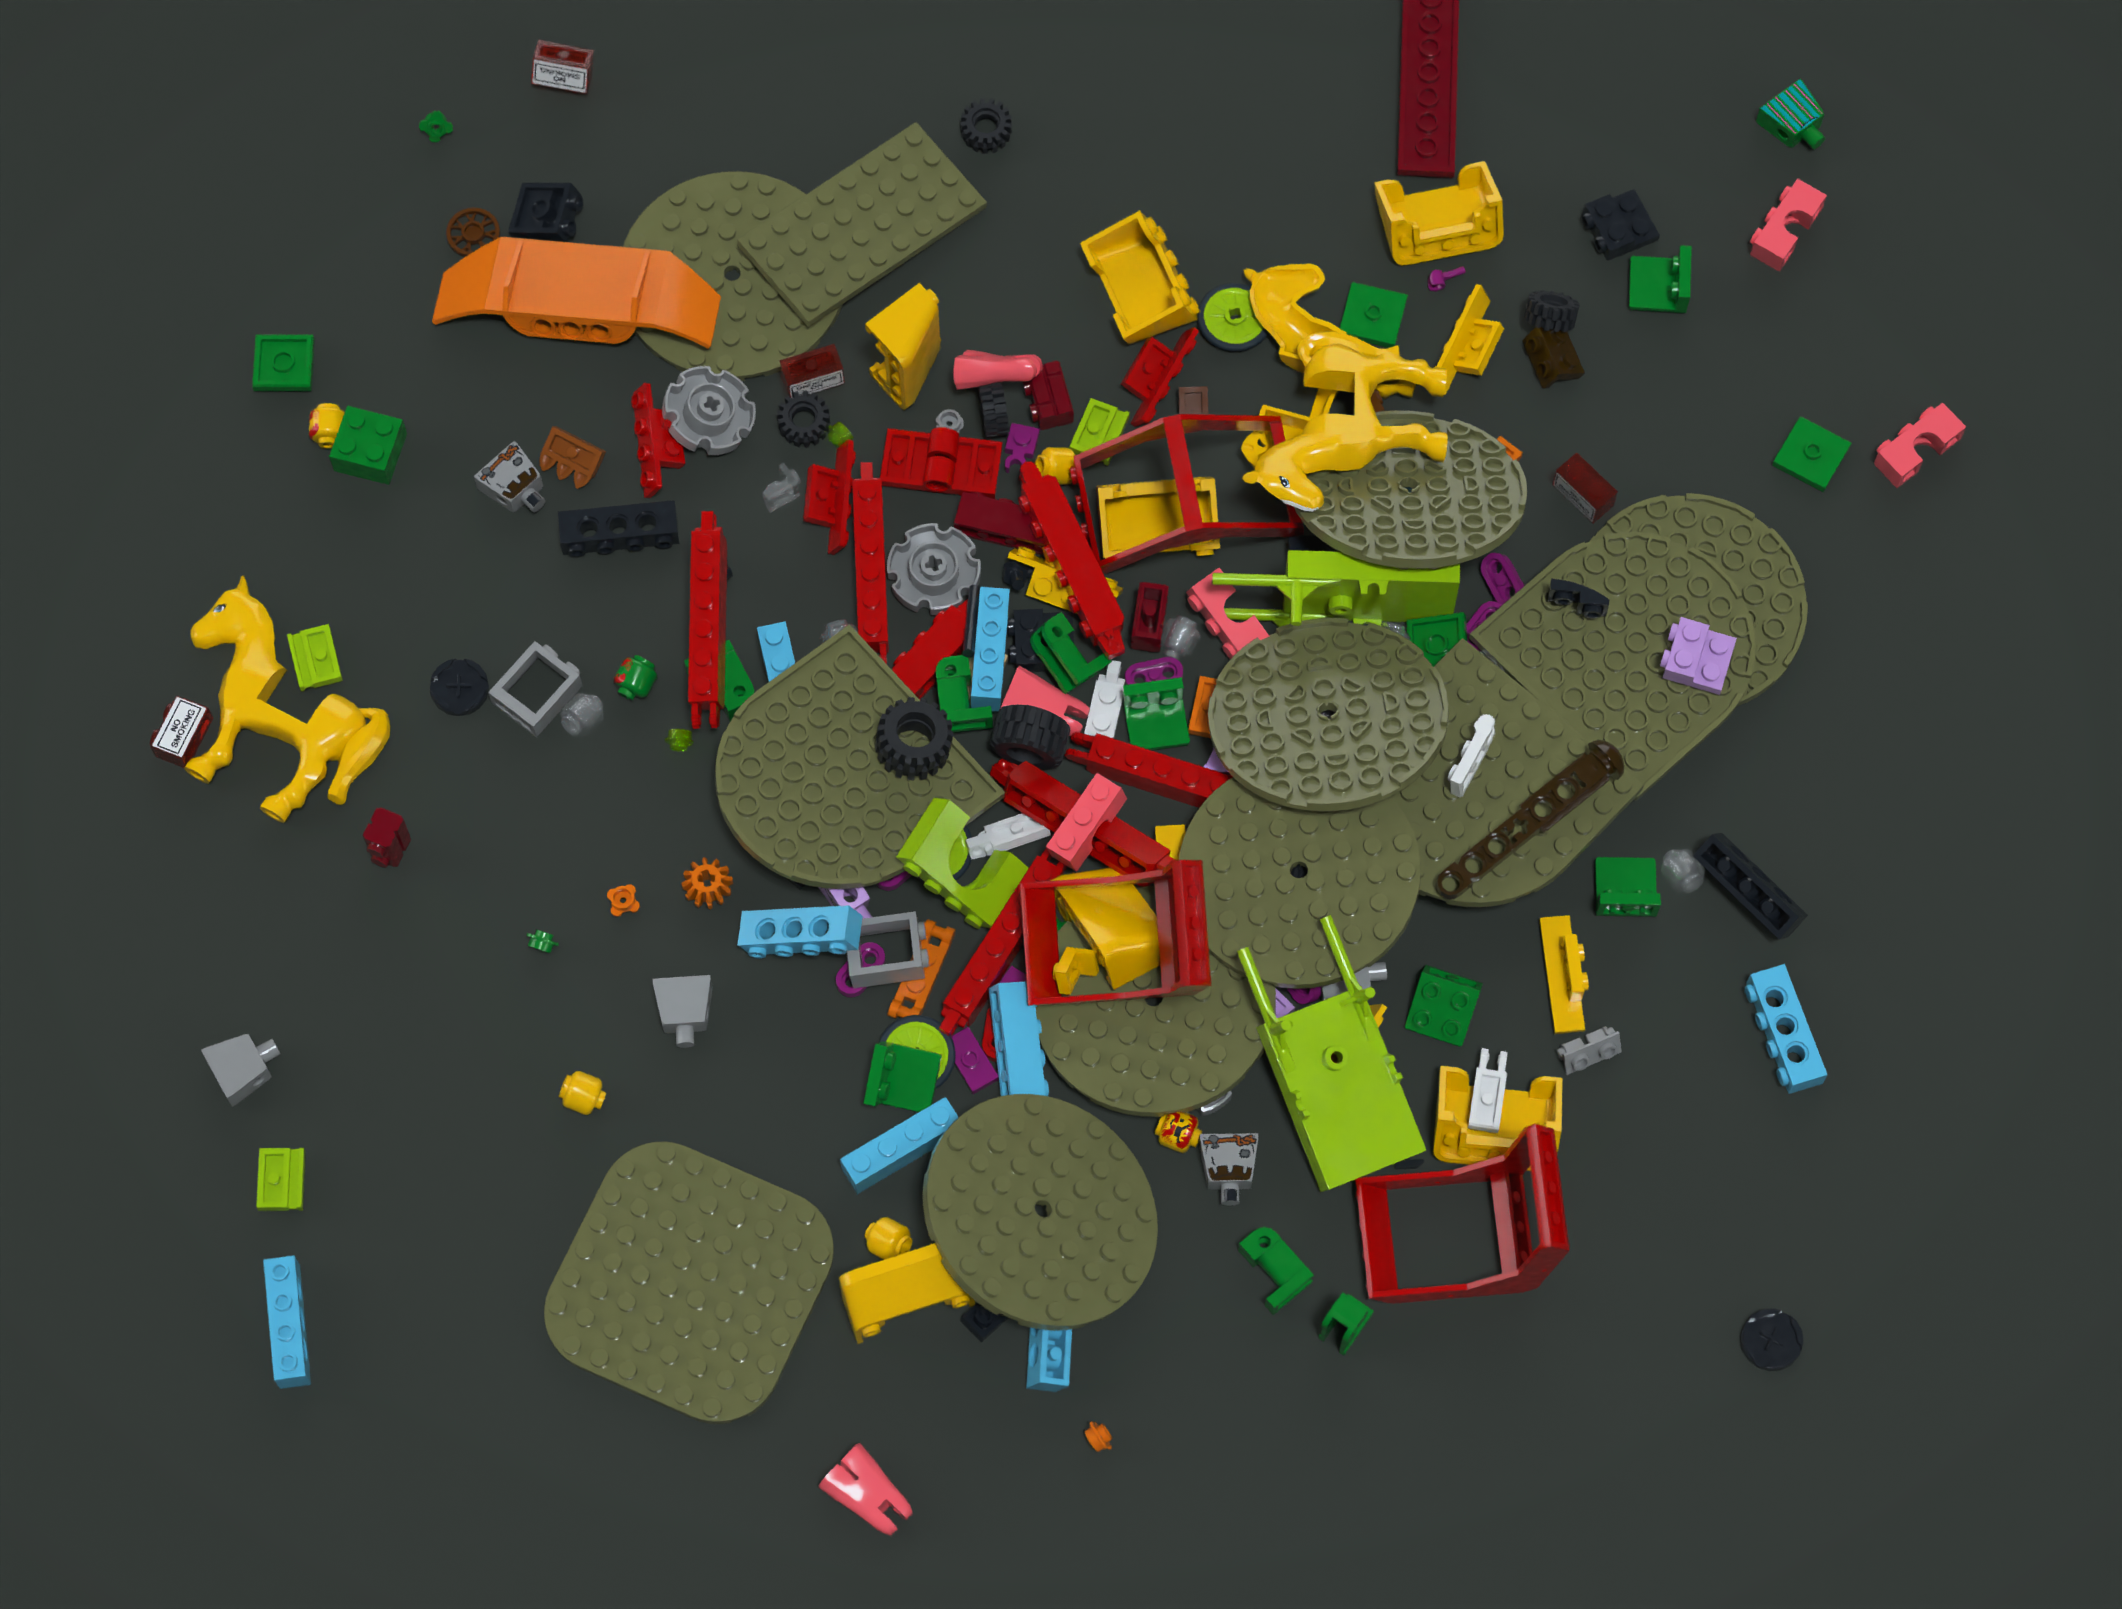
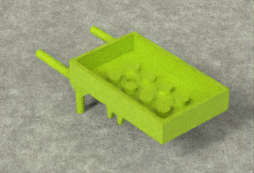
M1288 550L1285 575L1213 573L1212 585L1273 586L1283 593V610L1224 608L1225 614L1230 620H1248L1255 615L1258 621H1272L1278 627L1288 624L1300 626L1302 621L1310 619L1346 618L1348 621H1353L1356 624L1373 623L1381 626L1382 621L1406 622V620L1454 614L1460 584V563L1437 569H1398L1360 560L1343 552Z
M1331 915L1320 919V922L1348 991L1280 1018L1275 1016L1249 947L1237 951L1265 1021L1264 1024L1256 1027L1321 1192L1427 1151L1400 1084L1403 1077L1401 1072L1398 1073L1394 1067L1395 1057L1392 1054H1388L1367 1001L1374 997L1375 990L1372 987L1362 989V986L1359 985ZM1332 1053L1338 1056L1337 1063L1331 1060Z

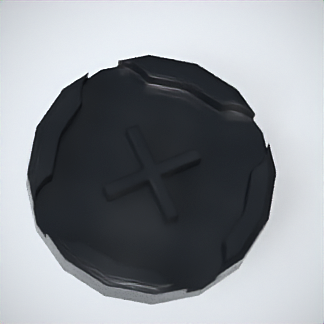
M447 660L437 667L430 680L432 700L438 709L448 715H469L480 709L487 700L489 692L487 675L482 667L472 660Z
M1775 1308L1762 1309L1751 1315L1744 1324L1740 1336L1741 1348L1747 1360L1757 1368L1766 1371H1780L1791 1366L1799 1357L1804 1343L1802 1329L1796 1319Z

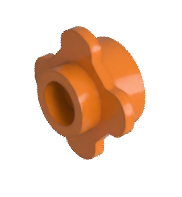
M633 885L619 886L607 892V898L612 904L610 911L613 916L620 917L622 913L629 911L635 913L639 910L640 904L635 899L636 888ZM622 898L626 899L625 903L621 902Z
M1091 1421L1089 1423L1090 1428L1085 1430V1435L1092 1447L1097 1452L1102 1449H1112L1109 1442L1112 1440V1436L1103 1423L1098 1425L1097 1422Z

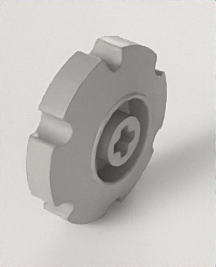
M698 366L680 373L676 381L677 384L670 383L662 402L663 419L672 422L669 432L682 446L691 451H696L697 448L702 447L706 449L708 455H721L738 448L741 437H748L755 422V403L746 399L749 390L735 375L726 370H722L720 374H715L709 366Z
M936 523L919 525L905 532V543H894L887 560L888 579L896 581L892 584V592L904 606L912 611L918 612L920 608L926 607L930 610V615H937L942 610L946 611L951 605L957 608L963 603L962 596L968 595L969 587L971 585L979 586L981 562L980 559L972 558L976 554V546L966 534L954 527H949L947 531H940Z

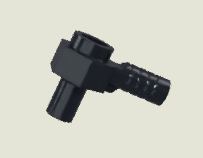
M1010 560L1003 565V580L1013 586L1015 590H1021L1024 587V583L1027 582V578L1032 577L1035 567L1026 566V564L1016 560Z

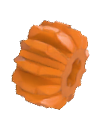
M704 857L702 859L703 865L699 866L696 862L692 861L691 868L693 871H684L683 875L686 880L682 882V889L687 891L685 895L688 901L695 899L696 907L699 908L706 902L708 909L711 910L713 908V901L716 900L718 904L723 905L724 899L722 896L731 895L732 892L728 886L733 884V878L728 876L729 868L727 866L720 867V861L717 858L711 864H708V859ZM711 880V886L705 887L704 881Z

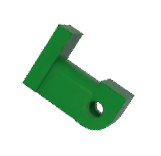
M1060 612L1031 635L1030 643L1034 652L1040 657L1057 681L1062 692L1066 694L1098 674L1112 661L1111 659L1108 660L1103 653L1087 663L1069 637V634L1074 631L1073 627L1064 614ZM1041 638L1046 641L1048 647L1041 643Z
M727 640L724 711L731 722L737 709L755 692L753 684L730 640ZM688 658V659L684 660V664H685L686 673H687V675L689 676V658Z
M957 655L940 660L936 666L940 711L944 709L947 713L946 720H951V731L960 732L993 728L991 706L970 708L967 686H971L969 657Z
M1268 1227L1258 1228L1239 1243L1238 1252L1253 1268L1259 1264L1279 1287L1266 1299L1265 1307L1272 1315L1276 1314L1313 1283L1311 1278L1314 1277V1274L1273 1229ZM1261 1244H1266L1268 1247H1267V1248H1263V1247H1261L1260 1245H1261Z
M1342 1292L1321 1325L1322 1331L1318 1339L1324 1342L1337 1322H1340L1348 1328L1342 1338L1339 1353L1345 1356L1374 1314V1310L1350 1294L1346 1295Z

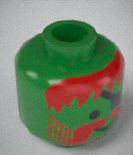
M635 655L633 658H625L613 678L614 683L619 687L617 693L631 701L635 697H647L658 677L654 670L656 666L639 655Z

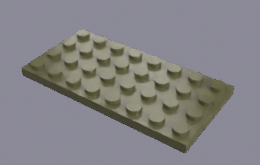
M915 122L739 238L737 246L809 327L984 210L987 202Z

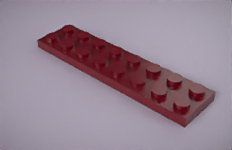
M1403 0L1397 175L1454 178L1459 0Z

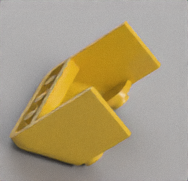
M936 1243L851 1270L839 1277L842 1299L857 1344L863 1342V1337L879 1334L881 1332L880 1328L885 1325L886 1320L941 1302H944L946 1305H952L953 1308L963 1307L967 1304L969 1307L975 1305V1300L957 1284L941 1262L943 1257Z

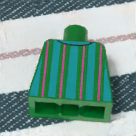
M1801 79L1794 82L1759 109L1756 122L1787 147L1793 148L1804 140L1812 149H1816L1825 140V136L1818 130L1822 124L1824 112Z

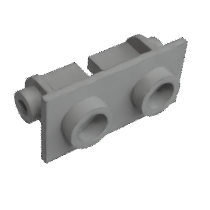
M1604 1026L1585 1035L1589 1044L1584 1045L1580 1037L1561 1044V1048L1557 1049L1556 1052L1561 1061L1564 1060L1566 1075L1584 1070L1592 1064L1604 1059H1610L1616 1054L1621 1053L1620 1033L1615 1032L1613 1027L1607 1028Z

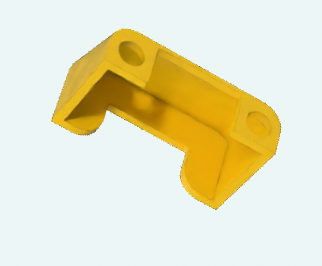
M1140 210L1080 243L1091 268L1102 279L1117 312L1113 314V317L1123 339L1130 345L1198 320L1197 314L1200 313L1197 302L1193 297L1190 298L1186 291L1190 288L1186 278L1182 273L1178 274L1175 268L1179 264L1176 256L1171 249L1167 250L1164 244L1168 239L1160 225H1156L1151 216L1147 218Z

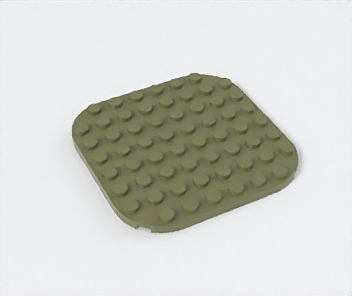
M652 1142L640 1145L622 1155L607 1172L549 1288L544 1307V1319L548 1335L559 1354L573 1366L691 1419L708 1424H727L747 1415L750 1416L760 1409L774 1392L829 1277L834 1259V1244L829 1225L821 1212L805 1198L689 1147L673 1142Z

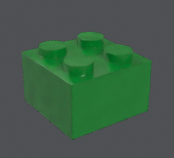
M347 406L329 455L334 471L389 485L407 436L403 419Z

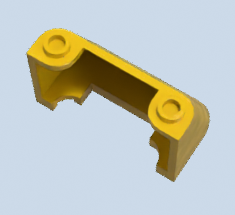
M1485 161L1469 164L1462 168L1458 174V185L1404 195L1402 185L1396 180L1374 182L1375 196L1389 248L1397 264L1410 265L1487 250L1496 247L1503 240V201Z
M920 283L865 323L866 331L869 334L872 333L879 341L875 344L876 348L885 356V361L881 364L877 362L869 368V375L903 410L914 404L941 348L939 309L937 306L939 299L931 289L926 290Z
M1193 478L1202 522H1218L1215 478ZM1175 479L1096 486L1103 558H1108L1184 526ZM1220 538L1169 548L1161 552L1196 550V556L1213 555L1214 549H1220Z
M1109 867L1064 874L1050 881L1121 876L1122 874ZM1135 884L1054 889L1055 902L1059 914L1064 921H1073L1090 947L1096 952L1097 962L1106 968L1108 975L1106 979L1113 990L1160 966L1157 916L1136 889Z
M1440 1066L1433 1152L1437 1159L1448 1163L1471 1165L1504 1155L1523 1129L1533 1124L1554 1129L1558 1154L1562 1131V1078L1538 1077L1531 1082L1529 1092L1505 1089L1498 1133L1468 1129L1474 1086H1469L1468 1073L1458 1067Z

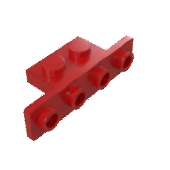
M1195 327L1182 333L1172 351L1153 336L1145 341L1121 383L1123 387L1143 401L1130 423L1134 427L1143 423H1149L1157 412L1155 409L1156 404L1167 395L1170 390L1168 384L1171 378L1181 371L1183 367L1182 359L1185 354H1189L1197 343L1195 337L1199 330Z
M643 383L633 393L631 405L635 411L634 431L638 437L637 457L640 461L642 472L640 483L644 490V497L651 498L662 488L660 466L681 469L685 465L684 447L669 432L672 422L663 419L662 409L653 408L651 384Z
M847 439L837 448L835 469L816 464L808 467L803 521L830 528L828 554L835 555L844 548L849 539V532L846 528L847 520L851 514V504H849V494L853 488L851 470L856 459V452L853 451L854 441Z

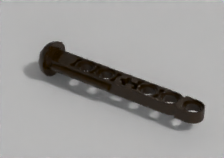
M1598 739L1588 744L1590 750L1588 755L1584 753L1520 804L1521 809L1466 852L1461 857L1458 865L1454 862L1439 875L1437 880L1439 894L1449 900L1458 898L1472 887L1473 882L1481 880L1540 831L1545 833L1610 781L1608 777L1611 776L1616 780L1620 779L1624 773L1625 765L1619 750L1608 741ZM1567 784L1573 787L1575 791L1573 797L1565 799L1559 796L1557 790L1560 786ZM1539 803H1546L1551 807L1552 813L1547 817H1540L1535 813L1534 808ZM1515 823L1520 826L1526 824V833L1517 832L1512 837L1514 844H1511L1508 836L1514 832ZM1493 840H1500L1505 844L1506 850L1501 854H1493L1489 850L1488 845ZM1475 858L1481 861L1483 865L1481 871L1477 873L1469 872L1465 867V863L1469 859ZM1447 877H1453L1458 880L1460 886L1457 890L1450 892L1443 888L1442 881Z

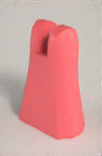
M966 350L963 352V355L957 356L954 360V383L957 390H963L1000 382L1030 381L1041 372L1043 364L1042 360L1035 354L1001 356Z
M1021 666L1017 668L1001 705V708L1009 705H1029L1050 711L1067 722L1070 726L1069 736L1071 737L1075 732L1081 733L1083 725L1072 718L1064 716V713L1085 719L1090 711V707L1081 700L1067 693L1064 694L1062 690Z
M861 1443L855 1445L841 1460V1466L837 1464L818 1486V1488L853 1511L872 1527L889 1536L898 1530L890 1518L884 1514L889 1507L904 1520H907L913 1513L906 1498L889 1480L875 1459Z

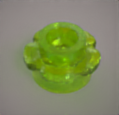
M838 421L833 426H828L830 433L827 436L835 446L840 447L847 439H854L851 432L841 422Z
M670 729L668 737L665 738V742L674 751H687L688 747L694 744L692 732L685 729Z

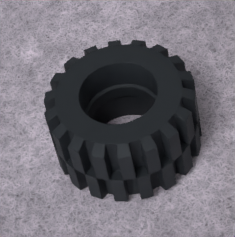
M908 697L907 702L904 703L900 699L896 701L895 707L890 705L886 708L885 714H882L879 721L875 750L879 752L878 759L880 763L886 762L885 769L888 772L896 771L895 776L899 778L902 775L908 776L907 780L914 781L915 776H919L920 780L927 779L928 773L933 776L938 773L939 768H943L946 764L953 739V731H951L952 722L951 720H946L947 713L944 709L938 711V704L935 702L931 705L927 704V699L925 698L915 701L914 697ZM905 731H918L924 734L930 743L922 747H912L902 742L898 735Z
M1029 705L1003 706L998 711L990 746L997 755L1011 763L1020 765L1026 760L1039 769H1052L1059 767L1062 763L1071 730L1065 720L1045 709Z

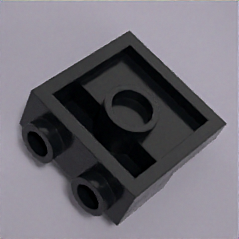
M522 183L508 233L513 238H538L545 241L568 242L569 236H573L576 232V223L574 221L576 212L581 211L583 208L581 193L572 183Z
M1635 189L1613 198L1611 194H1608L1584 205L1583 214H1581L1583 225L1587 230H1591L1594 235L1596 249L1599 253L1603 252L1607 261L1659 240L1660 235Z
M1043 608L1014 610V618H1008L1009 636H1015V645H1010L1009 647L1010 663H1016V670L1021 666L1030 672H1050L1040 657L1034 652L1030 638L1039 627L1060 612L1043 613ZM1062 612L1073 627L1072 612ZM1072 631L1069 637L1074 643V631ZM1041 638V643L1048 647L1046 641Z

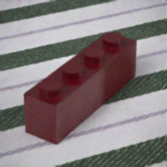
M980 492L962 493L954 521V528L962 531L971 539L1019 549L1020 546L1034 550L1035 554L1044 555L1042 550L1044 544L1041 538L1034 536L1030 525L1032 519L1029 513H1023L1020 505L1006 498H1000L999 500L988 498Z

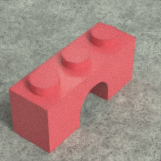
M1798 178L1792 187L1787 185L1779 198L1781 203L1778 208L1772 207L1765 218L1767 224L1763 230L1758 228L1752 236L1750 243L1753 244L1750 255L1780 272L1794 252L1798 237L1786 230L1785 225L1796 223L1809 229L1823 209L1827 195Z
M1943 402L1935 409L1932 406L1926 409L1920 415L1918 422L1914 425L1908 423L1899 431L1896 439L1892 442L1888 439L1877 448L1876 452L1878 454L1874 465L1896 488L1919 472L1923 459L1916 453L1915 446L1928 445L1941 455L1961 440L1966 426Z
M1219 567L1192 586L1186 593L1189 596L1187 600L1194 611H1200L1206 619L1205 626L1213 636L1217 635L1224 644L1222 646L1223 651L1231 659L1254 639L1259 638L1262 640L1269 637V634L1255 615L1240 623L1234 622L1226 616L1224 611L1225 601L1236 592V589L1233 585H1212L1213 573H1223Z
M1096 773L1046 845L1051 856L1077 872L1094 848L1092 846V839L1098 827L1105 820L1111 823L1127 800L1122 788Z

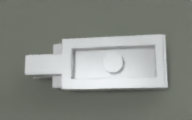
M1111 660L1112 662L1108 665L1106 675L1099 674L1098 680H1096L1084 734L1095 737L1096 733L1110 738L1115 737L1123 702V685H1125V679L1119 678L1121 671V662Z
M1021 813L984 826V831L980 832L978 836L966 839L965 842L972 860L985 857L986 855L991 856L994 850H1010L1050 836L1051 833L1048 828Z

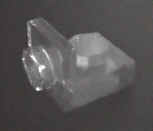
M784 462L778 465L782 481L771 483L762 492L764 504L770 513L800 496L799 484H801V480L793 468L789 470Z

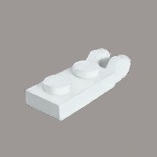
M1483 714L1475 722V734L1472 741H1466L1461 752L1462 759L1458 765L1454 764L1449 772L1448 781H1450L1451 794L1457 797H1463L1486 755L1493 737H1495V719L1490 714Z
M1482 1048L1479 1068L1476 1069L1468 1129L1498 1133L1507 1072H1505L1507 1052L1501 1051L1500 1055H1498V1070L1495 1071L1486 1069L1489 1061V1049Z

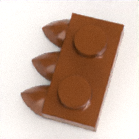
M552 426L540 454V467L542 471H546L558 461L557 475L559 480L565 479L575 470L574 484L579 489L585 486L591 478H595L606 451L557 426Z

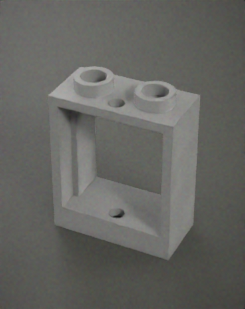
M534 641L488 693L493 705L537 738L583 685L580 677L581 672L575 665L570 662L565 664L557 658L558 654L550 646L545 644L542 647ZM539 658L566 680L535 714L511 696L508 691Z
M916 911L862 919L860 936L910 929L914 960L863 967L860 940L858 950L847 951L849 975L853 989L925 978L924 967H930L928 950L922 949L921 940L926 939V929L924 921H918Z

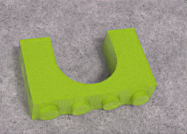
M933 798L896 858L905 864L903 868L906 872L925 881V888L932 893L940 894L946 899L944 903L949 908L966 916L964 920L969 925L980 929V927L991 928L1029 867L1011 852L994 850L977 878L970 884L962 887L952 876L949 856L955 840L970 817L951 800Z

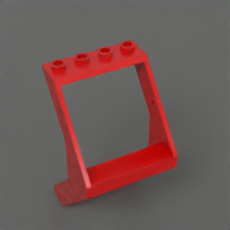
M1177 414L1160 418L1073 456L1075 467L1070 468L1073 485L1079 484L1081 495L1075 496L1079 513H1085L1086 523H1081L1082 531L1086 539L1090 540L1092 552L1103 574L1105 575L1165 549L1224 537H1289L1304 535L1302 520L1294 506L1286 504L1289 522H1202L1184 435L1201 430L1270 431L1273 446L1285 441L1281 417ZM1166 438L1184 526L1100 561L1082 469L1143 442Z
M1202 860L1171 861L1162 870L1121 876L1020 883L1028 1005H1063L1187 996L1198 994L1211 986ZM1154 882L1162 988L1062 997V994H1059L1057 981L1053 979L1054 965L1059 962L1054 889Z
M1538 1124L1527 1126L1504 1155L1458 1169L1355 1179L1356 1199L1360 1215L1359 1227L1362 1233L1363 1259L1367 1277L1366 1288L1369 1299L1394 1304L1523 1293L1537 1289L1570 1251L1553 1128ZM1529 1167H1531L1540 1244L1533 1252L1523 1174ZM1491 1181L1502 1274L1467 1284L1398 1289L1387 1190Z

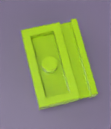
M1091 398L1069 448L1078 455L1121 436L1129 420L1130 412L1120 411L1117 407ZM1112 456L1102 460L1101 462H1104V465L1108 466L1112 459Z
M329 624L302 630L300 633L293 635L291 633L287 634L301 691H305L306 688L310 687L317 688L343 681Z
M259 1148L256 1207L258 1211L303 1210L306 1153L304 1148Z

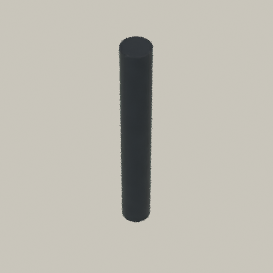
M971 585L969 587L962 652L965 657H973L975 652L980 586Z

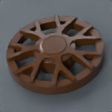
M475 207L466 208L457 212L450 219L446 229V236L450 247L457 254L466 257L474 252L471 251L472 245L479 244L480 247L486 245L482 242L484 237L493 239L492 241L500 237V227L495 216L489 211ZM476 214L484 216L481 223L474 221ZM466 216L469 221L462 225L459 219ZM493 223L495 229L485 232L484 227ZM452 229L461 230L462 235L451 236ZM464 240L467 245L463 249L456 246Z

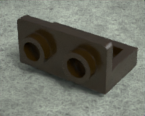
M1535 327L1523 339V344L1542 388H1549L1557 380L1579 379L1585 374L1568 332H1563L1562 330L1554 332L1553 329L1547 331L1544 330V327Z

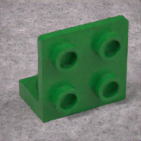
M1680 245L1678 255L1672 258L1632 256L1630 259L1629 309L1686 313L1691 293L1692 246Z
M1182 677L1123 685V704L1130 744L1148 750L1190 744L1183 703L1184 687Z
M1596 858V916L1657 917L1661 906V893H1657L1656 860L1654 858Z
M1425 965L1405 1028L1438 1040L1462 1046L1483 983Z
M886 1041L876 1043L863 1104L871 1106L886 1104L921 1112L931 1106L942 1055Z

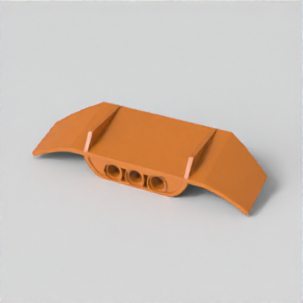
M499 237L469 254L443 273L432 322L437 325L468 315L495 314L503 315L512 328L526 336L611 344L624 342L631 337L636 327H645L676 334L709 349L712 344L721 296L670 251Z

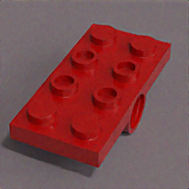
M944 427L934 428L931 430V433L888 428L880 474L882 486L962 495L963 492H980L988 498L995 499L1003 442L959 437L957 431Z

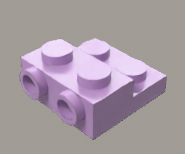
M1681 617L1679 624L1673 623L1668 640L1673 642L1671 651L1665 649L1660 667L1665 668L1663 678L1720 695L1737 638L1708 630L1710 625Z

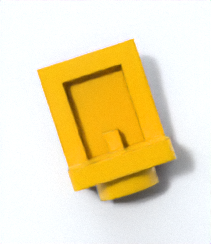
M1066 947L1060 961L1054 965L1053 979L1057 981L1059 994L1071 995L1081 974L1089 976L1098 975L1099 967L1096 952L1089 949Z

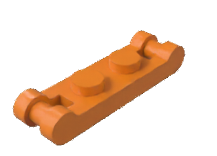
M926 920V939L921 940L922 949L928 950L930 967H924V979L900 983L897 993L890 1004L887 1016L897 1019V1017L922 1015L953 942L956 929L949 926L945 929L937 926V922L933 920ZM932 936L941 939L939 947L930 944ZM905 1000L915 1003L912 1009L903 1006Z

